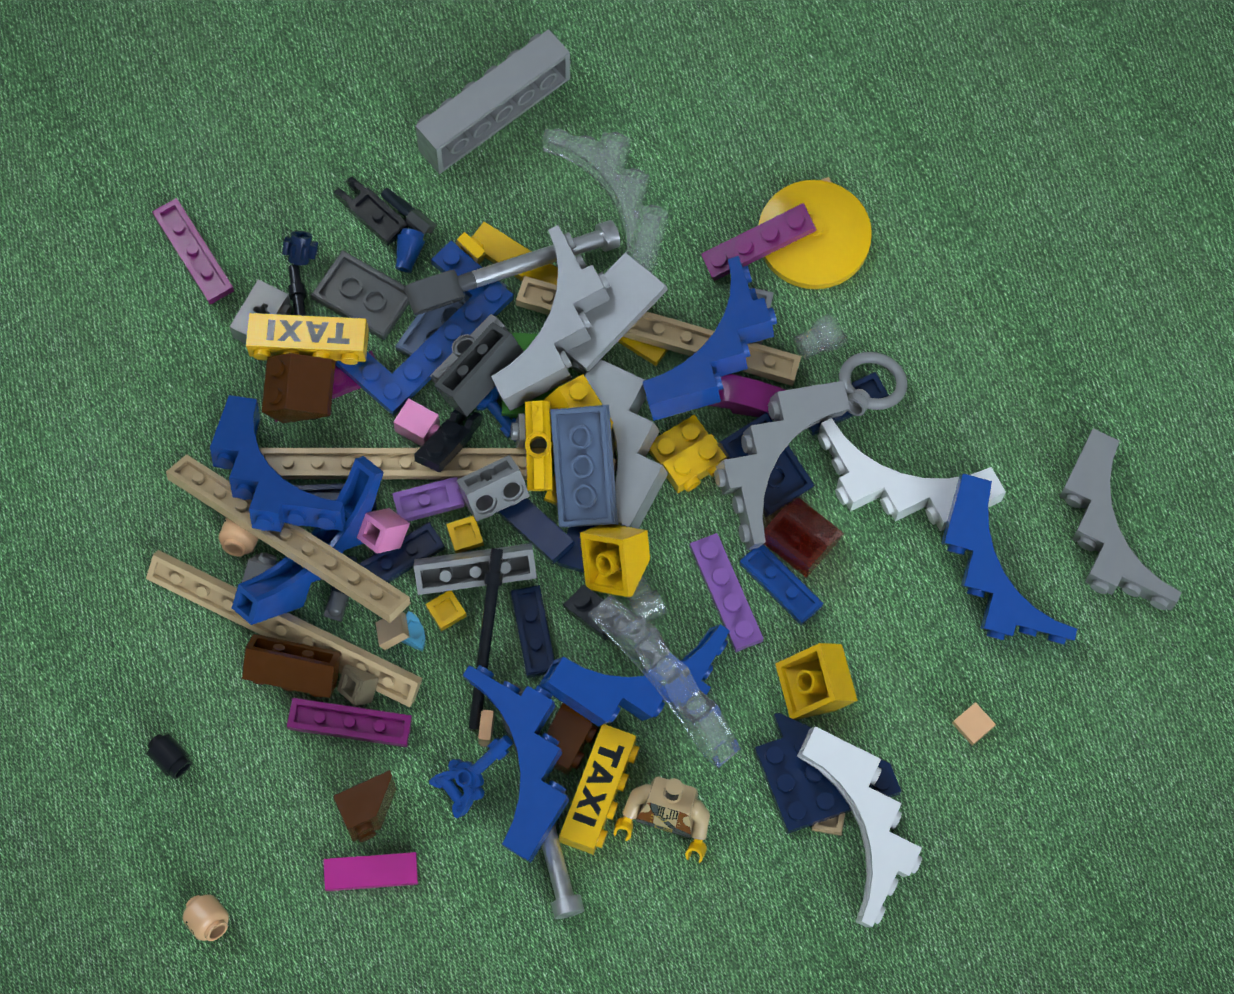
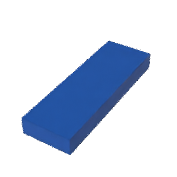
M764 544L759 548L752 549L740 560L739 564L801 626L823 606V602Z

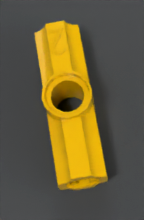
M551 401L525 402V449L528 491L553 490ZM538 438L544 439L547 442L546 450L540 454L531 451L532 442Z

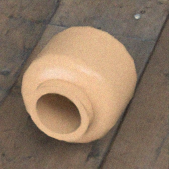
M227 517L218 536L223 550L237 557L253 552L259 539Z
M210 894L197 895L186 903L182 919L195 938L200 941H214L226 932L229 914L215 896Z

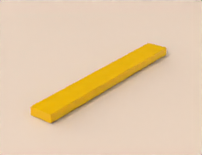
M483 222L473 235L484 245V257L494 264L532 252L486 222ZM548 264L514 276L523 281L524 276L557 285L558 268ZM622 337L618 341L655 366L658 365L668 351L667 349Z

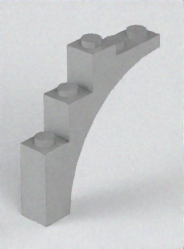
M559 225L548 230L555 247L558 265L557 290L551 311L541 331L529 347L511 364L491 376L502 400L510 411L572 379L568 371L572 364L565 352L592 339L587 331L591 324L585 313L611 300L606 291L611 286L603 271L597 274L593 265L586 266L581 254L575 257L572 249L576 248V245L570 233L563 234Z
M844 381L776 392L768 403L769 415L771 419H774V422L751 425L743 432L741 438L742 448L745 453H748V456L725 459L716 466L717 470L714 472L715 482L718 487H721L722 495L734 493L732 506L734 512L739 515L741 524L739 525V537L742 543L745 542L746 550L759 548L766 542L763 525L764 495L770 474L780 454L792 439L802 431L821 421L842 416L850 409Z
M1092 429L1060 495L1068 505L1074 508L1082 507L1086 509L1072 540L1078 542V545L1085 550L1099 552L1085 583L1089 584L1094 591L1100 594L1108 593L1110 595L1119 586L1130 596H1140L1149 600L1150 604L1157 609H1168L1171 611L1178 602L1182 592L1160 580L1142 564L1128 546L1117 524L1112 507L1110 479L1113 459L1120 441L1096 429Z

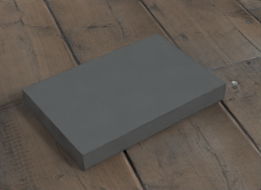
M343 250L311 294L313 300L344 318L366 319L369 332L383 340L386 339L410 304L404 289L405 285Z

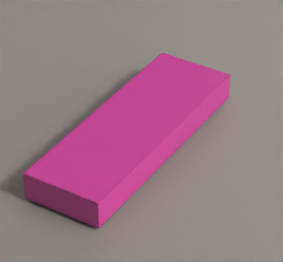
M416 852L324 859L325 891L418 885Z

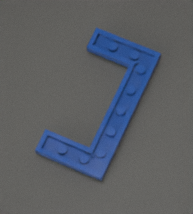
M450 241L431 259L432 265L441 273L455 270L457 276L483 268L453 241ZM499 281L464 292L470 299L393 373L387 370L368 352L366 362L348 365L341 361H336L335 365L394 416L404 406L408 398H413L431 380L430 375L453 353V342L459 336L470 335L490 314L496 317L514 299V294Z

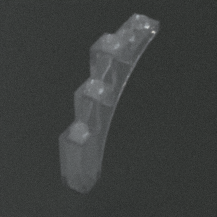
M545 129L543 151L567 159L583 168L600 183L612 198L621 216L626 235V253L654 275L668 225L669 211H665L656 205L644 206L649 188V174H645L643 171L635 168L625 169L630 153V138L618 132H603L601 141H596L590 136L583 135L579 137L568 134L561 129Z
M612 595L608 596L588 613L592 622L624 651L653 684L679 718L704 757L719 768L741 749L718 704L699 689L689 668L670 653L655 626L641 615L637 617Z

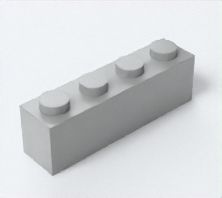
M532 543L495 548L503 550L500 573L503 574L502 583L537 578ZM491 549L414 559L418 595L486 586L487 584H484L485 572H489Z

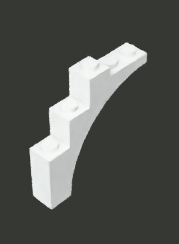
M832 418L821 423L818 440L825 451L829 450L832 455V465L836 473L843 475L838 479L835 492L842 505L846 504L850 512L882 497L880 499L882 508L887 515L891 514L895 521L927 507L925 511L929 521L933 525L936 524L940 531L945 529L959 477L948 479L922 478L897 472L880 465L860 452L843 435ZM992 467L971 474V476L992 481L988 508L1002 501L1006 491Z
M815 726L809 729L797 757L818 769L836 786L849 804L859 825L865 848L867 876L864 897L856 923L866 928L873 927L874 923L879 924L884 916L886 907L882 905L887 895L891 896L897 887L899 880L895 878L896 875L906 877L910 876L911 872L916 873L922 861V857L919 856L922 848L889 832L890 828L895 829L900 821L902 813L899 812V808L902 803L869 787L870 784L874 785L880 776L882 769L878 765L881 759Z

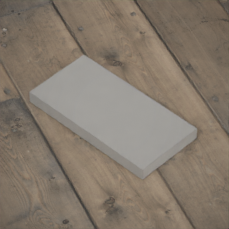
M626 252L604 273L611 286L606 289L611 300L585 313L591 324L587 331L592 339L565 352L587 372L599 362L668 290L663 282Z

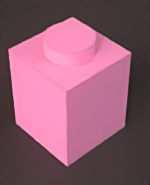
M409 398L393 422L396 433L420 446L440 427L439 415Z
M390 508L367 512L357 539L377 554L400 549L410 523Z

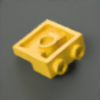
M695 414L656 437L649 450L655 462L663 465L668 472L666 478L677 494L683 490L689 492L695 489L701 483L700 480L708 475L714 477V472L717 470L716 466L727 459L726 455L717 445L718 442L712 433L708 434Z

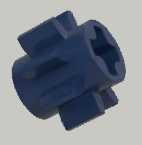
M293 231L291 232V237H285L283 241L282 255H288V262L291 264L308 265L310 259L315 260L318 242L312 241V234L308 232Z

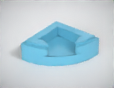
M408 611L406 618L409 638L402 641V643L423 652L425 646L424 628L418 617Z

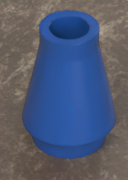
M403 228L401 234L397 235L395 269L407 273L412 272L413 266L425 244L422 232Z

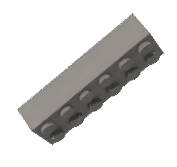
M549 29L542 34L534 35L522 49L512 51L504 62L498 66L490 67L482 78L476 82L468 83L461 93L454 98L446 99L439 109L432 114H426L421 117L417 125H415L418 151L440 175L570 80V52Z

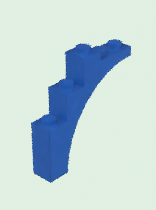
M739 256L728 259L731 274L730 297L725 313L715 332L685 362L664 374L642 382L653 421L721 402L719 390L724 389L721 377L748 369L746 357L751 356L748 344L775 337L772 326L777 324L773 307L767 308L764 298H757L755 288L749 289L748 283L752 282L748 265L742 267Z
M229 395L210 445L213 467L232 469L229 477L232 497L252 500L249 507L252 528L262 531L282 532L284 523L295 526L343 531L346 523L343 502L321 498L300 490L283 479L262 455L257 444V432L260 423L257 399Z
M364 456L355 458L349 476L335 500L344 504L346 523L343 531L325 530L315 527L311 534L342 554L344 550L364 544L357 539V535L365 514L372 511L384 472ZM286 556L260 575L238 584L232 609L250 625L304 607L311 583L321 580V578Z
M964 473L959 475L941 544L947 545V551L955 554L965 555V551L970 552L961 586L968 588L967 594L984 598L985 593L989 594L980 629L988 630L986 636L999 640H1004L1005 635L1013 636L1015 627L1018 626L1019 633L1036 637L1037 632L1048 635L1047 640L1065 645L1066 640L1075 641L1076 628L1058 622L1036 609L1016 590L1004 573L994 551L989 530L988 503L992 481Z
M721 624L709 628L698 645L681 661L664 671L646 676L621 677L605 675L583 668L569 659L561 657L552 662L538 686L550 692L558 700L597 726L613 722L620 712L621 708L619 706L641 721L657 717L662 711L665 702L687 716L700 712L707 704L709 698L706 695L711 687L703 681L707 679L713 670L711 663L715 656H719L727 646L728 641L725 639L730 630Z
M469 665L463 677L467 682L485 694L501 712L510 728L518 753L520 767L519 800L513 822L502 845L531 863L569 802L568 796L564 794L566 789L552 780L548 784L545 783L563 753L561 748L558 747V740L546 733H543L542 736L538 735L556 707L554 701L551 700L553 695L540 686H537L534 690L527 685L520 696L518 694L520 689L507 681L500 684L492 679L494 674L480 665L475 669Z

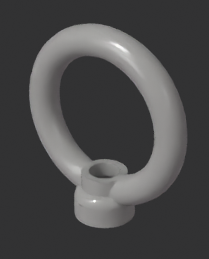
M862 352L855 354L844 362L839 372V381H844L850 406L848 412L855 416H862L867 409L883 410L891 408L903 399L907 391V377L902 367L895 360L881 353ZM865 363H873L885 367L895 378L896 387L894 392L884 398H870V395L865 390L853 387L850 379L853 369Z

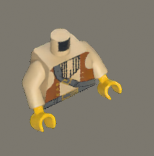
M655 777L651 784H645L633 789L622 812L624 817L616 821L614 836H616L619 829L627 830L625 841H628L633 830L632 820L636 819L635 822L690 839L691 837L694 838V841L690 843L686 850L685 858L689 860L692 851H695L700 855V863L707 851V846L703 840L707 837L710 813L702 801L698 799V790L683 784L678 779H665L662 777Z

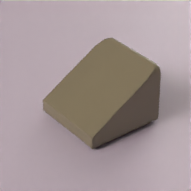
M347 664L344 665L337 691L354 706L368 704L374 698L379 678Z

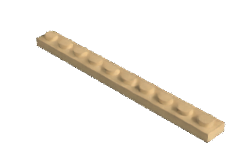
M524 276L515 305L549 315L557 285ZM646 312L623 337L692 356L715 331ZM758 343L748 344L751 356L746 357L748 369L743 370V372L793 386L801 356Z
M259 448L268 464L283 479H347L355 458L362 456L366 457L384 472L382 479L445 480L453 477L460 479L510 455L519 467L523 479L527 480L525 448H462L441 472L415 462L414 454L420 448ZM531 448V451L536 454L543 453L546 448Z
M186 454L166 471L169 481L387 622L391 623L410 605V596L300 526L284 523L282 532L253 529L249 513L252 500L232 497L231 486L228 480Z
M160 550L153 554L146 576L147 580L260 635L341 652L340 674H342L344 665H351L379 678L376 688L377 692L408 707H411L414 703L423 678L289 613L250 625L232 609L237 591L236 587Z

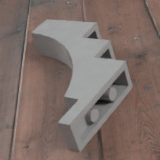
M568 356L572 364L571 368L585 375L602 405H609L618 453L615 482L618 524L614 525L639 529L668 475L663 465L646 458L660 430L654 422L637 415L646 399L642 383L645 379L602 359L587 372Z

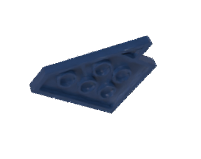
M775 713L773 719L781 738L757 746L754 751L786 833L789 834L815 823L837 817L840 814L851 812L849 804L836 786L818 769L797 757L811 727L783 714ZM881 759L878 765L882 769L876 783L874 785L870 784L869 787L890 798L900 795L901 789L891 764Z

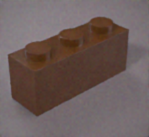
M253 634L245 648L242 679L259 685L267 684L281 687L286 691L295 690L309 693L314 697L330 698L338 681L341 652Z
M562 703L546 734L559 741L558 747L563 752L554 768L569 776L573 768L578 770L585 757V753L582 750L586 742L592 743L599 727L564 703Z

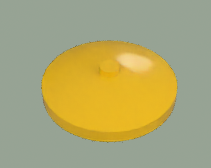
M805 180L790 184L778 191L768 201L761 213L758 225L804 203L817 231L763 257L765 263L779 278L801 288L825 289L845 282L861 268L870 249L872 230L870 219L864 206L851 192L831 182Z

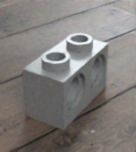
M510 455L456 480L465 504L476 522L530 497L521 471Z

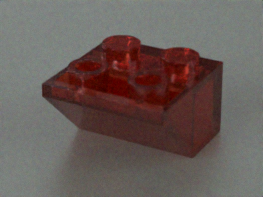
M798 497L784 507L764 529L766 540L764 544L807 578L844 536V533Z

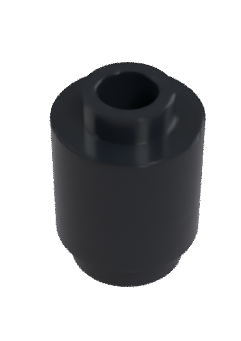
M158 734L147 745L149 748L147 756L166 776L177 779L192 765L189 754L170 734L164 736Z

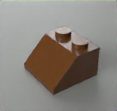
M294 353L267 357L262 413L282 424L331 416L336 361Z
M390 770L333 796L352 841L358 839L360 842L367 841L376 836L375 831L381 829L396 791Z

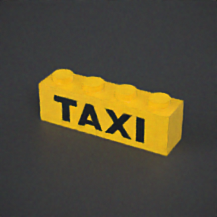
M249 313L246 348L250 357L266 361L267 357L294 353L341 361L344 364L355 365L358 362H366L369 328L367 320L364 318Z
M606 724L601 725L560 832V843L594 855L597 847L602 849L608 831L604 830L607 818L613 820L619 804L614 801L618 790L624 791L629 778V774L625 773L629 762L635 763L640 749L639 746L635 745L636 735Z

